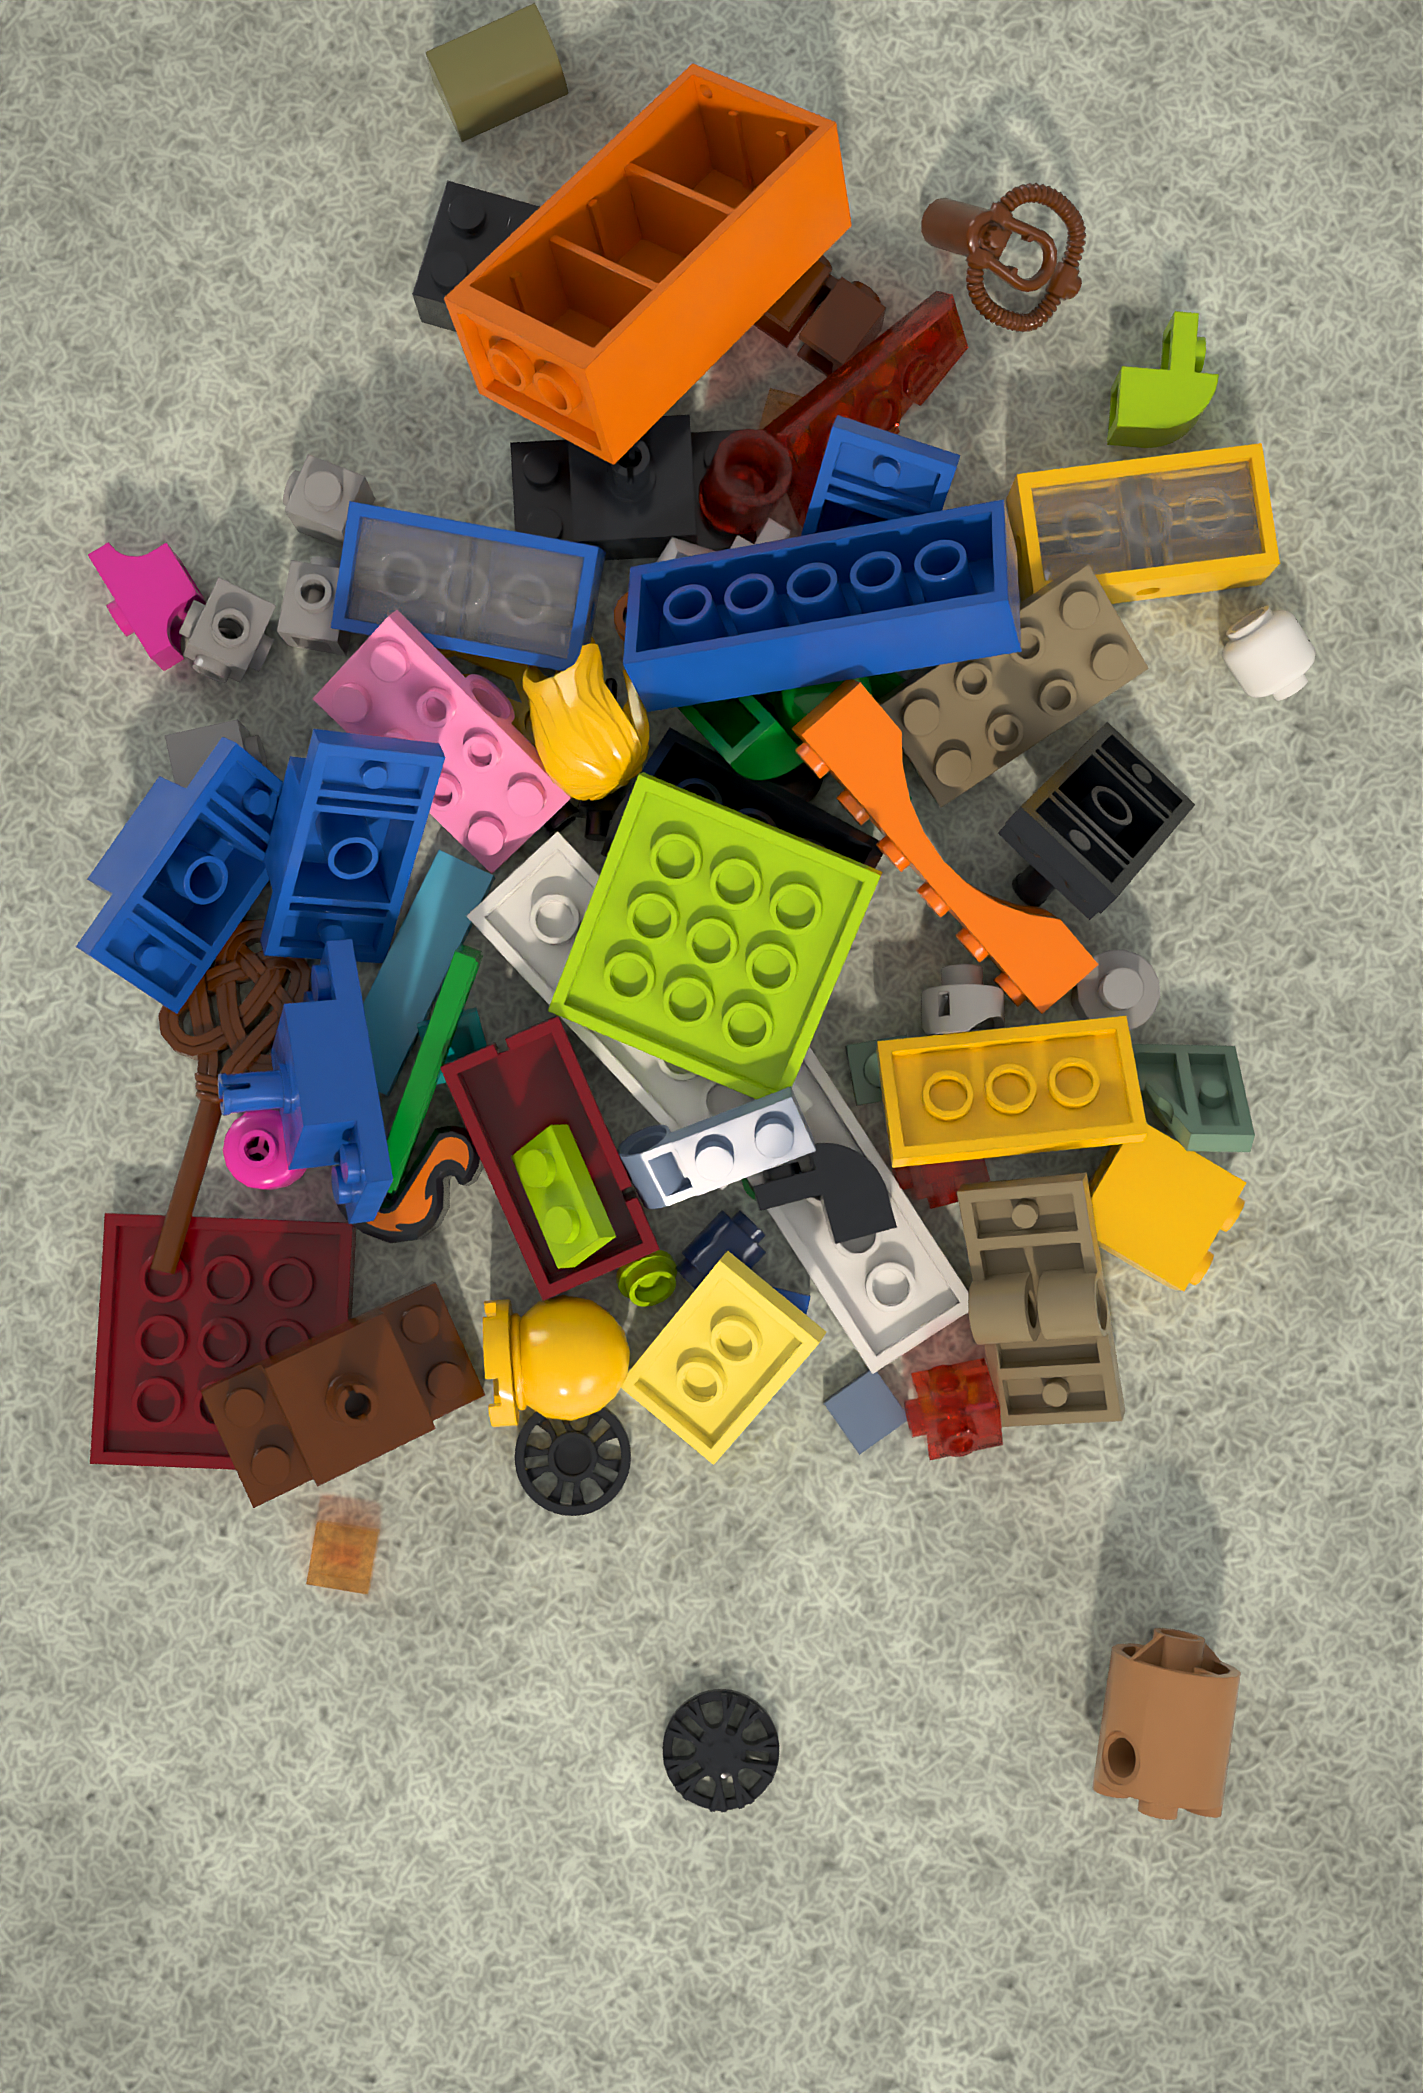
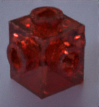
M985 1358L952 1365H938L928 1370L911 1373L914 1399L904 1401L905 1414L911 1437L923 1436L929 1460L949 1456L962 1457L974 1451L1003 1445L1000 1405Z

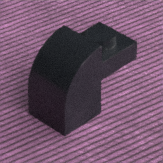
M816 1143V1151L808 1154L812 1171L801 1173L798 1161L762 1171L765 1183L753 1186L759 1211L819 1195L830 1238L834 1244L897 1228L888 1192L880 1173L865 1156L843 1145Z

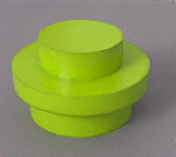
M658 1250L619 1267L616 1273V1283L621 1294L629 1298L635 1305L642 1307L653 1306L663 1302L676 1288L675 1278L677 1270L675 1269V1261L668 1252Z

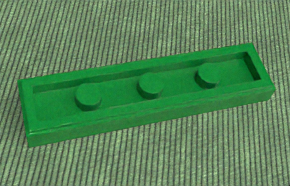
M460 944L454 952L387 1139L393 1182L388 1190L389 1193L397 1190L404 1177L442 1072L440 1067L446 1061L483 955H481L482 951L464 944Z

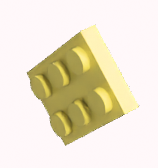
M727 1251L631 1368L621 1388L714 1465L817 1347L825 1336L826 1331L732 1253Z

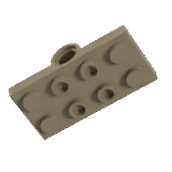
M1081 561L1019 603L1022 652L925 667L876 700L902 731L903 752L935 802L941 808L1149 669L1089 564Z
M1087 1173L962 1184L957 1191L973 1281L970 1285L968 1296L969 1321L975 1342L978 1345H984L998 1427L1122 1421L1125 1414V1404Z

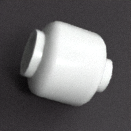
M1264 606L1247 614L1227 630L1226 635L1229 641L1224 646L1222 656L1241 688L1248 696L1261 698L1272 694L1276 701H1280L1295 694L1308 683L1305 673L1314 663L1316 651L1291 612L1285 610L1272 612L1269 606Z

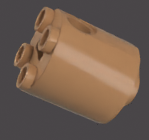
M1155 1628L1152 1640L1146 1645L1127 1643L1113 1646L1111 1649L1092 1789L1099 1794L1113 1798L1131 1797L1138 1799V1811L1158 1819H1177L1178 1808L1200 1816L1221 1817L1241 1672L1235 1667L1222 1662L1205 1643L1203 1637L1181 1630Z

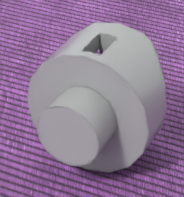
M1125 949L1107 950L1093 957L1099 965L1072 988L1071 1005L1078 1019L1089 1020L1127 1016L1129 1031L1143 1025L1155 1012L1160 999L1159 979L1152 965L1141 955Z
M956 964L942 967L941 986L928 988L921 993V1026L926 1036L1004 1028V991L1001 988L983 985V968L981 966ZM982 1023V1027H975V1025Z

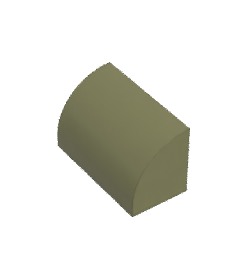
M535 3L425 52L432 81L461 142L569 94L558 55Z

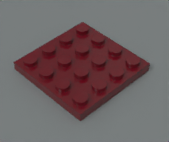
M105 1213L90 1464L236 1470L200 1389L352 1319L357 1228L352 1224H348V1222L192 1216L175 1275L150 1269L166 1215Z

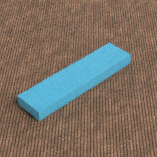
M438 850L363 1003L378 1092L387 1096L390 1095L419 1036L417 1023L427 1020L441 991L454 952L460 944H464L473 925L467 918V915L487 897L495 880L494 875L441 850Z

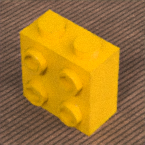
M1147 1124L1148 1135L1144 1142L1110 1145L1088 1183L1098 1245L1168 1288L1185 1291L1189 1283L1194 1286L1197 1285L1207 1273L1214 1254L1208 1251L1219 1230L1227 1232L1238 1219L1245 1200L1240 1198L1239 1195L1247 1182L1198 1153L1186 1151L1179 1142Z

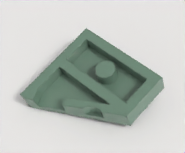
M1132 1044L1143 1101L1186 1151L1251 1152L1255 1133L1235 1046Z

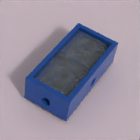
M349 501L331 628L371 636L389 615L398 610L435 648L564 671L576 663L582 646L591 643L606 552L600 547Z

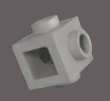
M218 577L206 605L194 600L182 624L179 634L190 638L183 656L193 660L192 668L207 678L221 683H226L228 678H231L240 683L247 668L250 667L259 672L268 655L274 638L263 633L276 605ZM221 633H227L231 635L233 639H227Z

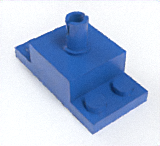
M837 415L832 426L801 536L942 511L960 455Z
M313 729L307 757L290 756L264 858V864L273 890L260 938L264 956L321 959L327 941L352 939L356 962H384L446 758L440 743Z
M225 737L220 739L187 788L159 776L87 878V880L111 897L78 942L76 948L164 1007L178 1014L269 881L264 858L283 781L239 744Z
M352 939L327 941L320 965H313L311 968L312 991L304 992V999L301 1003L284 1004L271 1050L273 1070L238 1074L220 1073L218 1075L219 1099H223V1102H220L223 1116L230 1115L231 1113L279 1109L288 1170L339 1165L333 1166L331 1173L334 1200L336 1204L346 1205L348 1224L374 1221L393 1182V1175Z

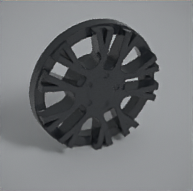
M604 1406L600 1411L590 1414L587 1426L580 1431L575 1430L571 1426L570 1421L562 1420L566 1432L557 1436L549 1418L535 1412L527 1420L519 1433L514 1455L518 1479L528 1496L542 1508L565 1516L586 1515L601 1509L611 1502L622 1489L631 1465L630 1441L624 1426L616 1415ZM603 1418L610 1427L594 1442L587 1434ZM536 1425L550 1434L552 1440L550 1447L540 1449L527 1444L528 1438ZM618 1438L621 1459H605L599 1455L598 1447L602 1442ZM548 1455L549 1465L526 1468L525 1458ZM597 1463L618 1472L614 1482L593 1472ZM544 1472H553L557 1477V1486L546 1497L536 1488L533 1481ZM590 1478L597 1482L604 1494L593 1501L585 1503L580 1490V1484L582 1480ZM564 1481L574 1482L571 1505L560 1503Z
M708 1690L686 1700L672 1715L663 1738V1762L666 1773L675 1790L686 1801L688 1800L695 1805L709 1809V1812L721 1811L722 1813L736 1808L742 1809L745 1808V1805L755 1802V1799L772 1782L779 1762L778 1734L771 1717L753 1698L734 1690ZM722 1701L723 1717L721 1721L716 1724H710L705 1720L701 1705ZM739 1704L746 1709L737 1728L728 1724L735 1705ZM687 1715L703 1729L699 1736L682 1723V1720ZM759 1719L765 1728L767 1736L755 1741L744 1739L742 1736L744 1729ZM674 1737L691 1741L696 1747L695 1751L690 1755L673 1756L672 1746ZM746 1750L769 1753L768 1761L746 1758ZM697 1761L701 1768L682 1779L679 1771ZM743 1768L752 1769L761 1775L759 1780L749 1789L738 1778V1773ZM706 1776L712 1777L716 1784L712 1797L694 1790L699 1780ZM732 1776L736 1796L725 1798L721 1778Z

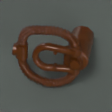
M1028 183L1027 185L1022 184L1019 187H1014L1011 191L1009 190L997 203L993 202L990 209L948 198H940L929 204L924 211L921 221V232L925 241L930 246L967 257L965 261L970 267L966 270L968 274L966 276L968 295L976 310L980 312V315L984 316L986 320H990L991 323H995L996 326H1001L1007 330L1011 329V331L1015 330L1016 332L1037 330L1038 327L1043 326V323L1048 322V318L1053 317V312L1057 311V306L1061 304L1060 299L1064 301L1066 298L1072 299L1080 291L1082 279L1078 276L1080 271L1076 268L1079 267L1078 261H1081V254L1084 252L1082 246L1086 244L1084 240L1086 238V227L1078 209L1057 189H1052L1051 186H1045L1044 184ZM1037 202L1038 204L1046 205L1048 208L1050 207L1062 219L1068 230V241L1065 247L1067 251L1064 252L1066 257L1062 258L1063 262L1058 261L1057 263V248L1053 238L1047 232L1014 218L1011 212L1015 208L1025 203ZM1012 232L1021 235V240L1035 241L1042 249L1043 261L1041 268L1031 278H1021L1017 275L1018 269L1016 267L1006 266L999 261ZM983 269L991 271L1013 289L1023 292L1036 291L1047 284L1045 288L1047 293L1044 294V298L1041 299L1038 307H1035L1034 310L1027 314L1015 313L1009 309L1006 310L997 305L988 295L983 282Z

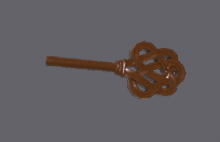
M265 919L246 920L240 923L215 958V967L212 968V963L178 1014L162 1006L158 1014L160 1033L172 1049L179 1055L198 1061L197 1072L194 1076L197 1081L195 1087L198 1090L196 1097L200 1100L150 1269L175 1275L222 1116L220 1102H223V1099H219L218 1075L220 1073L238 1074L273 1070L271 1054H266L273 1047L284 1004L301 1003L304 999V992L312 991L311 968L305 958L264 956L263 951L254 953L248 948L255 943H260ZM291 973L290 985L286 991L284 987ZM253 981L255 986L241 1004L240 984ZM215 995L217 996V1008L221 1023L218 1026L216 1025L211 998ZM272 1006L274 1009H273V1010L270 1012V1014L255 1028V1026L262 1020V1018L265 1016V1014L267 1013V1011H268V1010L270 1009V1007ZM189 1011L194 1037L187 1035L184 1031L183 1021ZM231 1048L233 1054L223 1066L221 1053Z

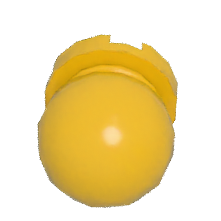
M560 1295L544 1301H538L520 1317L518 1313H513L510 1299L484 1301L485 1314L487 1315V1317H483L485 1379H493L494 1404H489L488 1406L492 1427L519 1425V1410H525L526 1406H529L546 1418L573 1421L600 1411L615 1398L628 1374L630 1350L623 1328L609 1311L590 1299Z

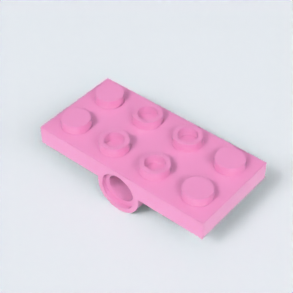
M398 610L394 611L384 620L313 697V700L347 733L440 743L446 758L429 813L491 874L572 798L551 781L537 749L511 724L515 715L513 707L505 694L495 684L480 675L471 674L465 678Z

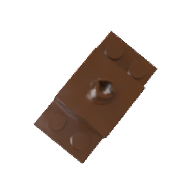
M433 1281L200 1389L253 1508L311 1480H314L317 1487L435 1430L434 1420L485 1396L436 1282Z

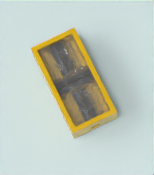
M1262 443L1020 473L1016 475L1006 498L1010 526L1017 550L1018 583L1021 602L1081 561L1089 564L1111 604L1261 585L1280 564Z

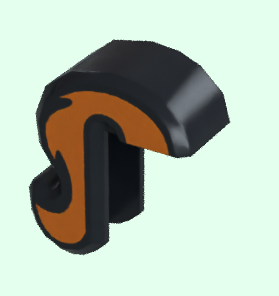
M459 1126L436 1128L394 1196L386 1194L374 1221L354 1223L352 1225L363 1234L390 1244L423 1239L438 1228L450 1208L449 1180L451 1177L455 1176L460 1185L470 1186L478 1180L484 1168L468 1130ZM337 1204L338 1209L348 1221L346 1205Z

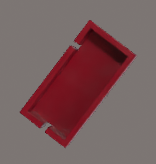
M558 1015L507 1036L505 1040L509 1050L500 1053L496 1042H493L447 1062L440 1067L543 1301L660 1250L635 1190L625 1194L621 1191L632 1186L630 1178L618 1155L617 1148ZM550 1125L569 1126L616 1235L614 1239L576 1267L557 1268L511 1158L513 1154Z

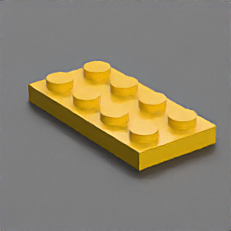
M1127 1016L877 1041L876 1053L892 1168L1144 1142L1148 1135Z

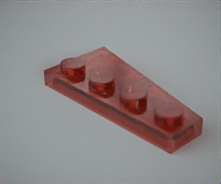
M936 290L762 429L797 521L802 527L805 523L832 426L837 415L898 435L900 433L898 426L912 404L921 406L969 348L952 294Z

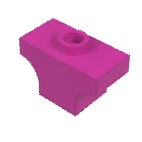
M109 542L89 553L88 557L115 599L108 603L106 607L124 635L128 637L135 632L149 657L163 671L184 660L185 658L181 650L182 635L179 634V631L193 601L196 600L204 605L207 602L181 559L167 542L142 556L121 554Z

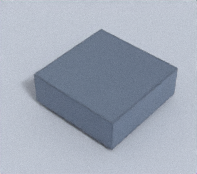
M869 1369L823 1401L859 1455L910 1419L878 1372L872 1374Z

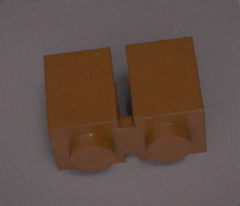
M822 255L768 309L754 326L785 348H788L799 334V339L804 342V345L798 351L797 356L841 386L881 332L886 307L881 304L878 295L866 284L859 281L851 283L843 277L838 280L832 276V266L827 258Z

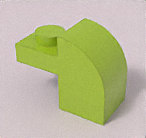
M1174 311L1163 332L1160 369L1121 366L1111 386L1107 445L1137 448L1161 447L1179 440L1197 423L1214 395L1219 374L1201 373L1206 354V338L1197 336L1199 313Z

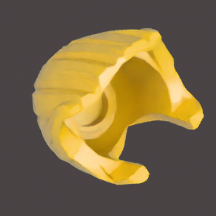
M597 644L582 646L576 663L554 677L549 678L545 676L537 666L531 665L524 671L522 677L523 689L529 697L535 745L544 768L551 781L572 798L584 801L588 799L599 800L619 790L622 786L627 785L630 779L636 777L642 771L650 739L646 709L626 670H623L628 698L622 709L605 684L603 662Z

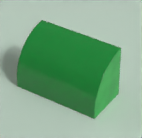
M752 695L677 707L732 768L743 777L753 780L771 779L793 770L804 762L795 751L798 748L797 744Z

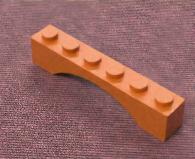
M853 679L845 680L792 728L803 742L795 749L799 757L819 779L827 772L833 776L844 789L836 797L838 802L860 826L870 819L884 836L876 844L878 848L900 872L910 866L924 883L916 889L917 893L940 918L948 911L963 927L955 937L979 963L987 956L1001 971L993 979L994 982L1017 1007L1024 1001H1027L1043 1014L1099 965L1062 920L1046 909L1015 904L984 893L964 881L944 862L924 833L910 801L902 762V731L861 682Z

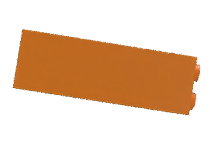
M692 63L444 297L479 394L614 465L852 226L837 124L835 121Z

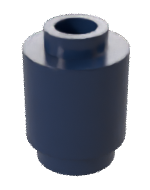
M721 1210L681 1252L685 1258L675 1269L694 1289H697L727 1251L752 1269L766 1254V1251L758 1244L766 1234L741 1210L732 1218Z

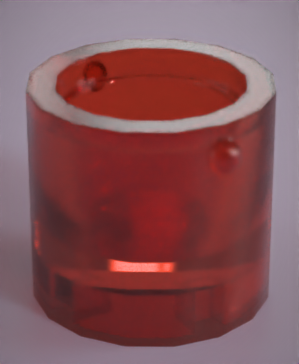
M762 429L736 431L720 443L699 484L701 508L704 515L714 526L728 533L746 534L758 530L768 521L792 481V462L787 449L776 437L764 432Z

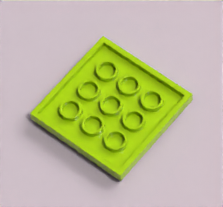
M640 773L548 1011L754 1099L762 1098L790 1086L792 1088L882 875V871L649 774Z

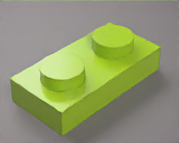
M550 1125L511 1156L557 1268L576 1267L616 1237L568 1125Z

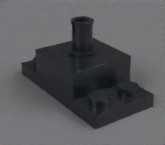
M690 415L662 416L614 465L566 439L510 442L516 532L597 546L606 552L604 561L659 558L672 537L713 551L730 549L737 535L752 544H755L757 540L750 429L691 432Z
M1106 722L1005 822L1006 825L998 832L1029 863V866L1012 880V888L1024 903L1034 907H1040L1047 900V897L1057 889L1090 920L1098 912L1101 914L1122 893L1195 804L1115 728Z

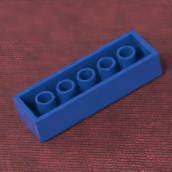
M1004 499L630 567L623 666L647 712L1022 652L1017 550Z

